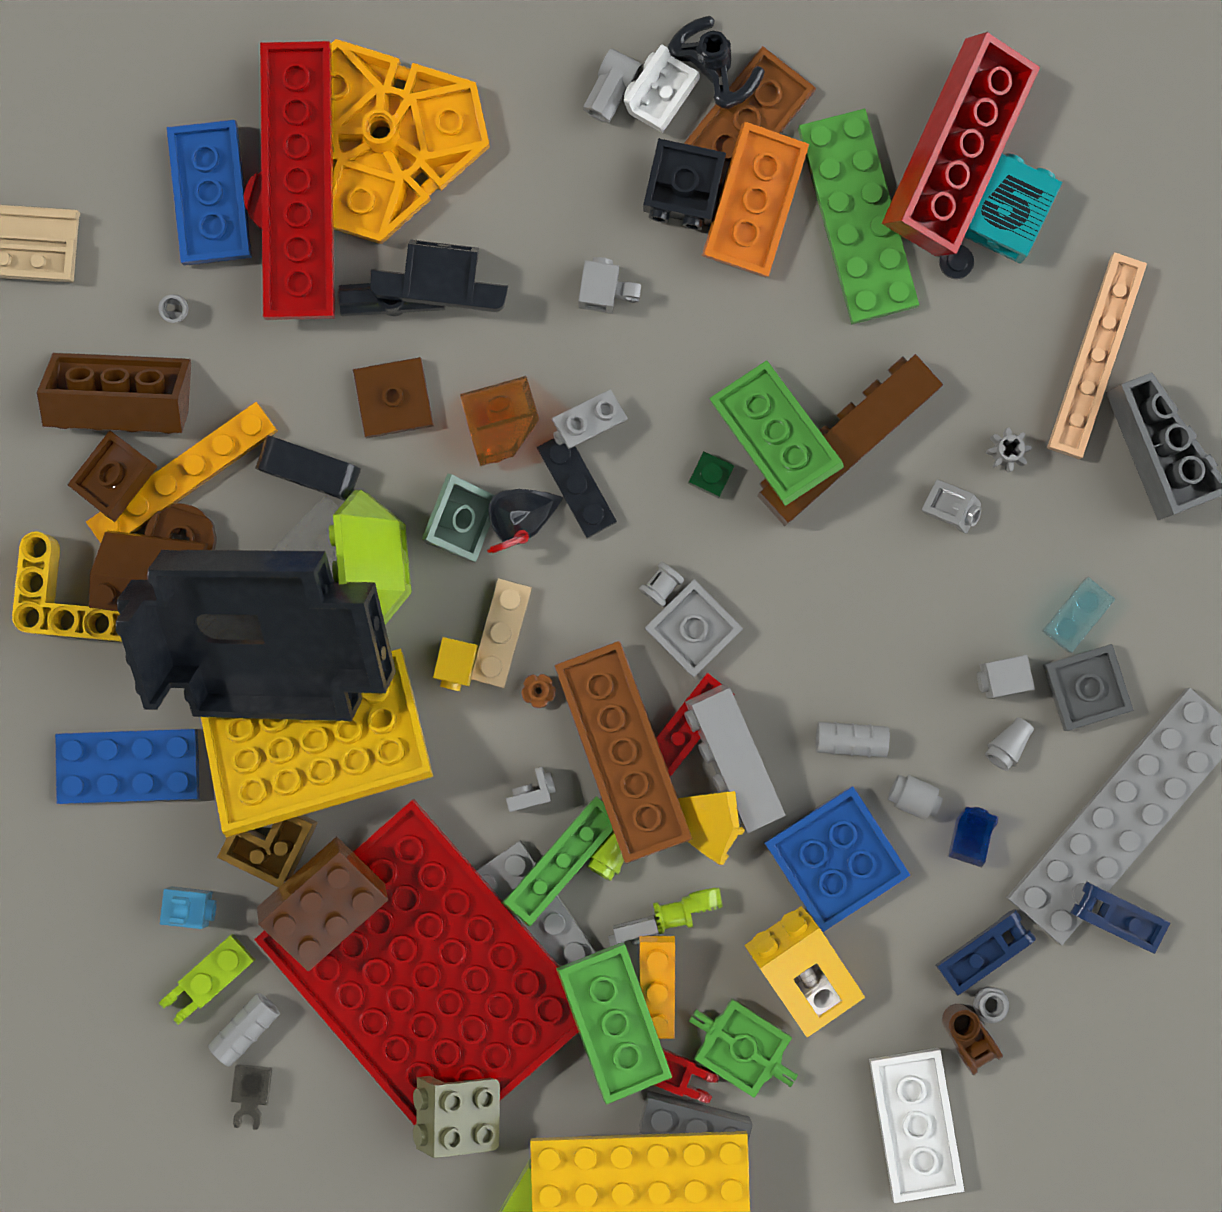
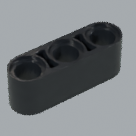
M268 435L255 466V469L344 501L354 491L361 468Z

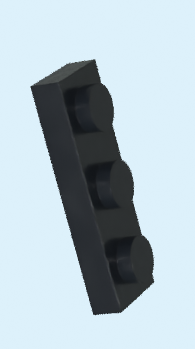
M553 438L537 447L539 454L586 539L617 523L576 446L568 449L566 444L558 445Z

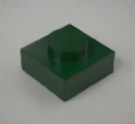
M703 451L688 484L720 498L734 465Z

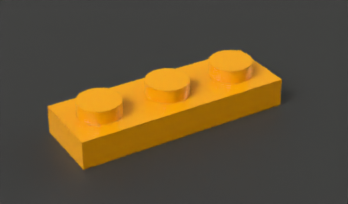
M639 936L640 988L658 1038L675 1039V936Z

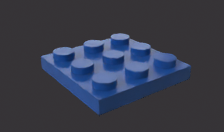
M850 786L764 842L822 932L910 876V873L853 786Z

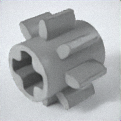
M1006 428L1003 432V439L996 434L990 437L995 445L985 452L988 455H993L995 460L992 465L993 468L1000 464L1005 465L1007 473H1010L1014 469V462L1020 466H1024L1027 463L1026 459L1022 456L1030 451L1032 447L1025 446L1022 440L1025 436L1024 432L1016 436L1012 435L1010 428ZM1011 444L1014 447L1011 452L1012 455L1007 457L1003 452L1006 449L1005 446Z

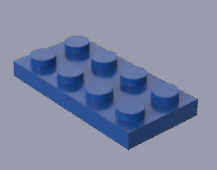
M236 120L166 127L181 263L185 266L252 258L247 210L244 204L245 189Z
M198 729L55 734L57 804L200 799Z

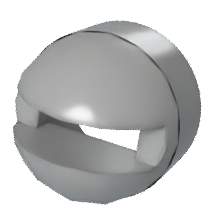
M167 295L159 303V313L167 322H180L188 314V304L180 295ZM167 304L181 305L183 311H167Z

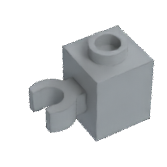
M595 257L593 261L585 260L579 295V308L613 313L615 298L629 302H639L641 284L618 282L619 265H613V261L610 259Z

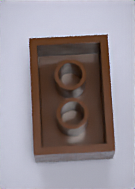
M336 836L257 907L258 925L309 971L388 901L385 883Z

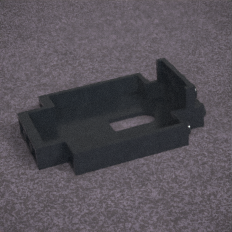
M161 550L154 562L149 566L148 580H131L117 599V609L120 615L115 621L116 632L121 637L126 652V662L131 668L135 680V690L140 695L144 710H158L171 688H183L184 698L189 703L193 717L352 721L362 701L361 693H386L396 673L375 582H347V584L333 582L326 551ZM204 614L257 615L264 640L213 639L206 636L199 629L197 618Z

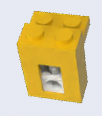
M802 906L785 914L780 921L767 930L759 932L750 942L744 945L807 1038L865 998L819 926ZM817 964L819 969L814 972V968L811 966ZM795 977H798L800 980L798 984L793 980Z

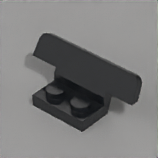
M413 239L408 243L405 273L371 269L370 280L371 293L377 298L498 312L504 308L508 285L475 281L479 247Z

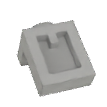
M937 479L922 511L926 515L956 526L960 532L967 534L970 527L975 526L980 518L981 502L973 493Z
M543 767L535 768L540 789L533 790L532 784L512 789L513 796L506 798L509 812L551 801L550 793L556 792L551 772L544 773Z
M654 915L613 925L614 934L609 935L608 938L610 947L621 942L624 943L627 940H631L632 945L639 944V936H651V934L658 933Z

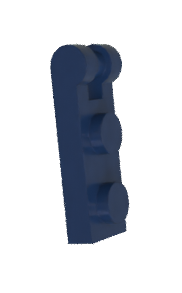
M1086 881L1082 889L1085 893L1080 903L1074 904L1070 913L1155 954L1170 922ZM1098 899L1103 903L1096 914L1092 912V909Z
M1016 909L1003 915L996 923L935 965L957 996L1036 940L1031 930H1026L1021 924L1022 918ZM1007 930L1014 937L1013 941L1009 944L1001 936Z

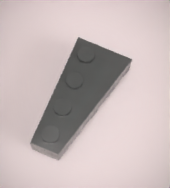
M1152 372L1120 384L1106 392L1157 520L1222 496V475L1216 468L1218 464L1211 454L1207 455L1195 439L1198 436L1191 426H1186L1177 413L1179 409Z

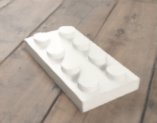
M933 1048L869 1059L893 1202L899 1203L964 1192L941 1050Z

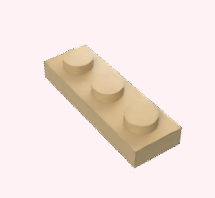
M498 578L470 679L505 688L532 587Z

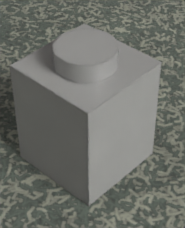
M1027 655L979 664L981 672H977V682L981 693L986 692L987 698L1035 689Z

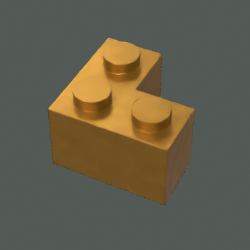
M301 815L274 823L267 836L255 830L229 836L226 838L217 858L279 888L293 875L318 822Z

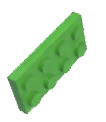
M767 360L709 398L714 408L785 506L844 467L842 460Z
M623 942L556 968L601 1096L606 1105L672 1078L626 945Z

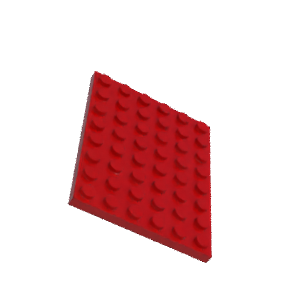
M412 799L353 851L385 883L388 895L386 903L309 971L265 930L254 940L415 1126L417 1124V1109L414 1106L413 1094L417 1088V1077L431 1076L445 1083L494 1078L500 1083L501 1101L579 1031L556 970L560 966L516 915L502 903L503 900L415 799Z

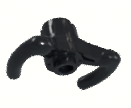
M711 16L695 19L684 25L673 36L667 46L670 56L679 61H691L700 69L702 74L706 75L714 85L715 94L713 98L716 105L723 109H729L741 104L759 87L765 73L764 69L760 66L753 68L745 84L737 91L730 92L727 72L731 68L730 40H727L722 32L708 31L700 37L699 42L685 43L691 36L712 28L715 23ZM721 76L723 85H719V77Z

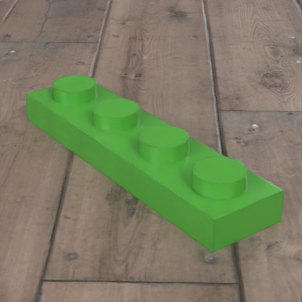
M597 796L589 802L502 902L527 926H531L613 831L604 803Z

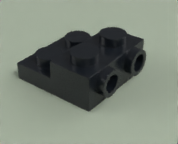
M658 138L644 199L643 212L649 213V219L656 222L668 223L669 218L683 220L682 225L693 230H702L703 225L710 226L726 152Z

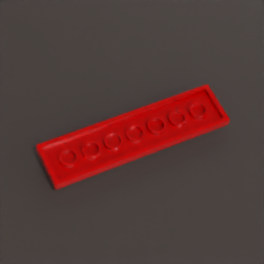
M330 41L260 42L263 318L265 320L335 319Z

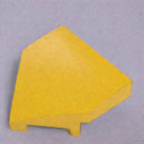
M735 791L678 798L693 840L687 842L717 864L723 865L729 857L727 852L738 835H742L745 831L743 827H739Z

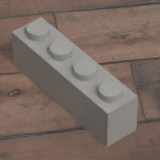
M722 684L685 701L689 710L684 713L686 721L692 732L698 731L703 743L699 744L698 747L707 764L712 763L717 775L712 776L717 791L719 793L735 791L739 826L743 827L746 833H750L786 816L730 687Z

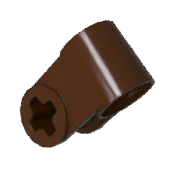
M953 1004L944 1011L942 1015L943 1026L957 1047L956 1050L973 1076L978 1073V1068L994 1058L998 1060L1003 1058L1000 1049L991 1035L985 1030L977 1015L967 1006ZM960 1015H968L969 1021L967 1026L962 1030H955V1019Z

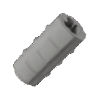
M818 722L816 752L834 755L868 756L869 758L871 756L887 757L890 739L889 728L886 726H872L871 724L857 725L854 723Z
M257 993L246 1005H243V1009L234 1018H231L229 1024L222 1031H219V1034L208 1045L209 1050L224 1065L232 1066L280 1015L279 1010L268 998L261 993Z

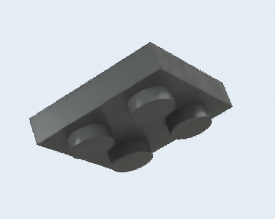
M1112 644L1043 665L1064 731L1073 730L1134 711Z

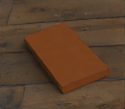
M763 46L729 87L730 92L740 89L749 79L753 68L760 66L764 69L765 73L755 92L741 104L729 109H723L715 104L684 142V144L726 152L719 188L721 189L742 123L748 122L781 134L816 90V87Z

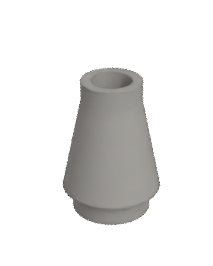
M1016 718L1007 729L987 745L989 749L985 753L986 757L1000 769L1008 771L1011 766L1017 765L1034 728L1027 721Z

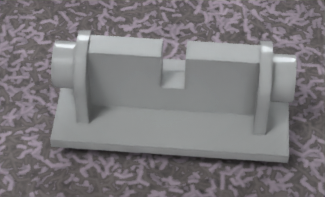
M610 389L553 417L551 420L557 428L553 436L558 445L564 443L570 449L626 421L628 418Z

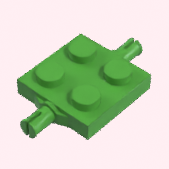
M731 998L722 1014L714 1020L698 1011V1009L693 1012L694 1016L690 1017L689 1022L706 1032L704 1042L694 1057L696 1061L753 1098L756 1097L762 1085L772 1076L788 1085V1087L794 1084L791 1079L795 1081L798 1074L781 1064L783 1052L792 1039L789 1034Z

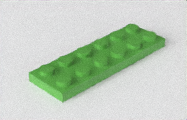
M866 109L799 125L798 131L801 141L809 144L806 161L851 325L917 308L919 301L901 236L881 224L891 204Z

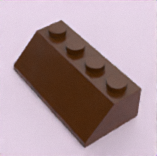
M53 353L37 390L43 427H57L59 429L80 428L96 431L125 430L128 432L147 431L165 434L182 433L189 412L191 359Z

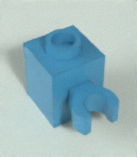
M173 886L165 888L159 924L203 929L209 926V921H214L217 908V901L212 900L213 891Z

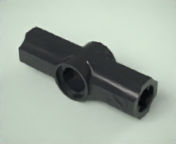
M370 283L339 285L338 295L341 316L375 314L399 316L407 312L445 310V306L399 301L396 304L388 305L384 303V299L377 298L371 293Z

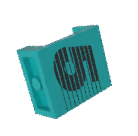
M1002 153L964 237L1021 264L1028 256L1063 182L1055 179V174L1043 168H1037L1036 170L1024 164L1025 161L1021 157L1011 153L1006 155Z

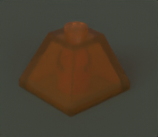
M526 376L460 394L480 466L498 463L504 459L514 457L539 421Z

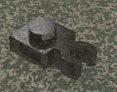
M242 1064L235 1066L231 1102L241 1103V1108L234 1115V1128L241 1126L243 1115L252 1116L254 1120L253 1130H257L260 1127L262 1113L258 1109V1105L266 1106L269 1103L272 1067Z

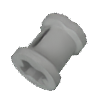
M661 561L658 565V571L646 585L642 584L639 590L657 605L664 608L667 604L666 598L678 584L681 585L684 579Z

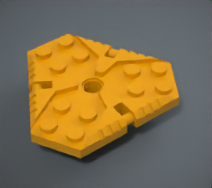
M335 39L331 43L334 230L383 244L405 222L409 221L414 214L431 201L430 195L437 189L442 191L465 168L470 166L490 148L477 85L474 81L416 63H412L411 68L400 65L399 58ZM397 79L406 81L404 90L394 87ZM378 127H388L390 129L389 134L384 138L377 139L372 136V133ZM423 172L428 179L419 186L414 179Z

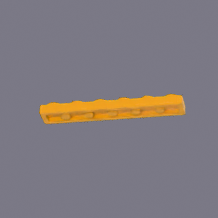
M255 402L152 474L115 522L99 512L87 520L86 523L100 543L104 533L108 530L134 534L148 524L151 517L158 511L161 512L164 508L178 503L264 442L267 435L272 436L278 430L261 406Z

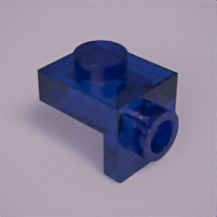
M965 807L956 819L948 857L982 867L986 862L991 834L998 824L999 817L989 814L987 810L980 807Z

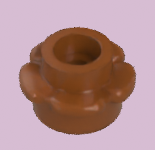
M545 674L528 676L524 680V688L521 691L524 701L531 703L535 708H543L547 705V702L553 701L556 695V688L552 686V679ZM537 687H540L542 689V692L540 694H537L535 692V689Z

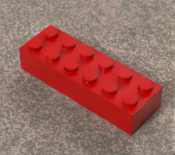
M988 32L965 38L881 224L934 256L957 254L1040 67Z

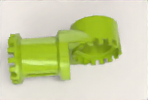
M709 888L689 893V896L682 897L679 902L660 905L658 902L653 903L655 918L659 917L656 920L659 934H663L665 929L684 925L692 928L691 913H701V911L706 912V910L712 911L711 908L716 910L717 907L718 909L723 907L720 888Z

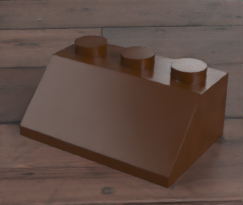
M106 531L90 572L89 608L118 611V597L131 580H148L149 566L154 562L161 550H207L208 543Z

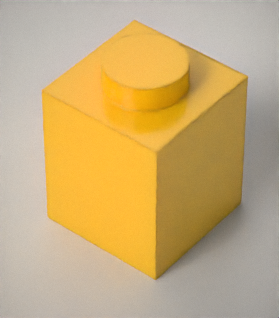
M442 637L433 678L441 680L439 687L460 691L461 685L470 686V678L479 648L478 645Z

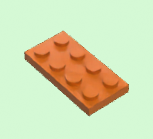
M748 122L742 123L703 249V257L765 278L769 277L807 154L808 143Z

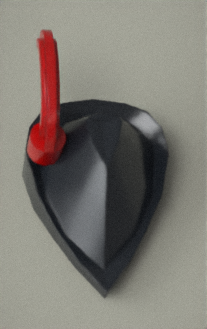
M520 488L500 491L494 495L488 504V515L491 527L502 543L491 546L487 549L488 553H496L511 546L528 542L552 516L563 497L548 492Z

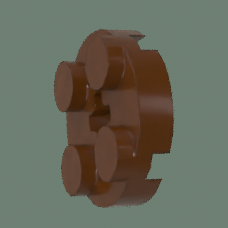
M182 503L170 505V507L154 514L147 524L145 535L172 539L174 533L180 534L181 530L185 529L187 530L186 536L190 538L189 541L208 543L207 550H215L217 536L214 523L203 511L192 505Z

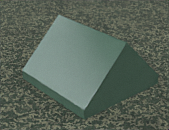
M447 473L422 540L426 544L476 562L491 525L488 515V504L494 495Z

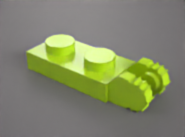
M231 934L177 982L179 985L168 993L159 1004L163 1009L169 1007L184 991L191 997L193 1002L181 1009L173 1019L179 1025L195 1010L203 1008L256 959L236 936Z

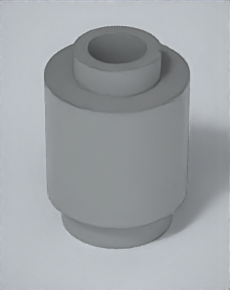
M898 775L888 796V800L895 803L894 807L923 820H926L929 815L936 816L943 798L938 796L939 788L910 775H907V777Z

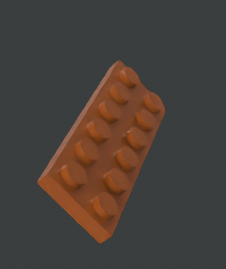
M617 641L554 665L624 862L628 864L693 840L622 643Z

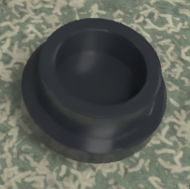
M960 245L957 254L940 256L939 266L943 274L948 278L962 279L972 271L974 256L967 247Z

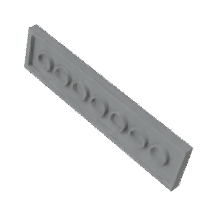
M1186 688L1006 898L1058 944L1063 945L1083 921V919L1070 912L1075 903H1080L1085 893L1082 889L1086 881L1109 891L1222 759V715L1191 688ZM1097 899L1094 907L1100 902V900Z

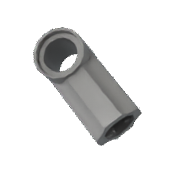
M611 48L601 64L598 72L599 78L583 106V110L601 122L610 123L628 85L633 80H637L642 63Z

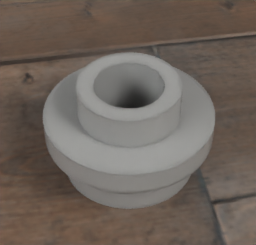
M987 987L976 994L973 1008L976 1015L982 1021L997 1023L1006 1017L1009 1011V1001L1001 990ZM991 998L995 999V1009L987 1011L985 1009V1002Z

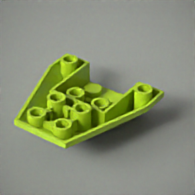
M354 490L333 514L334 524L329 526L330 543L332 547L336 546L337 561L332 563L333 579L335 582H339V585L347 584V582H375L386 625L412 593L406 524L369 493L363 490Z

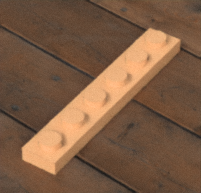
M1115 252L1111 255L1047 449L1076 459L1083 458L1147 263Z

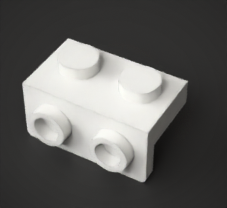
M660 45L656 53L653 52L647 57L643 72L636 81L633 80L628 85L625 91L624 103L628 113L663 133L699 81L700 74L697 70L670 56L668 48Z

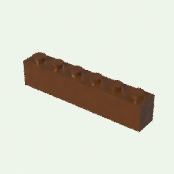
M916 354L908 361L904 356L901 357L888 369L891 376L883 383L878 379L875 380L862 392L866 398L860 404L855 406L851 402L836 415L840 421L830 429L825 425L819 430L842 460L844 465L842 469L786 506L766 479L759 484L763 490L759 492L758 497L784 526L790 523L943 386L942 382Z

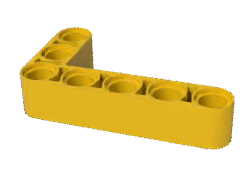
M38 531L26 534L21 539L19 546L12 621L15 627L22 632L38 635L122 642L121 637L116 632L115 621L120 615L118 611L55 603L60 545L54 537ZM44 540L47 546L46 552L43 556L36 557L34 546L38 541ZM40 574L43 579V585L39 591L33 592L30 588V581L33 576ZM36 609L39 613V621L35 626L30 627L27 624L26 617L30 610ZM71 612L74 616V624L70 629L64 630L61 626V618L65 613ZM101 615H106L109 619V627L105 632L99 633L95 627L96 620Z

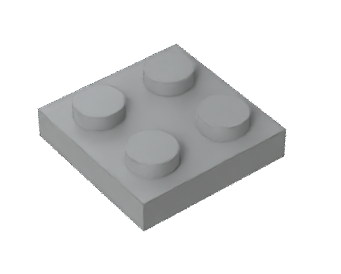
M695 579L644 628L693 678L743 630Z

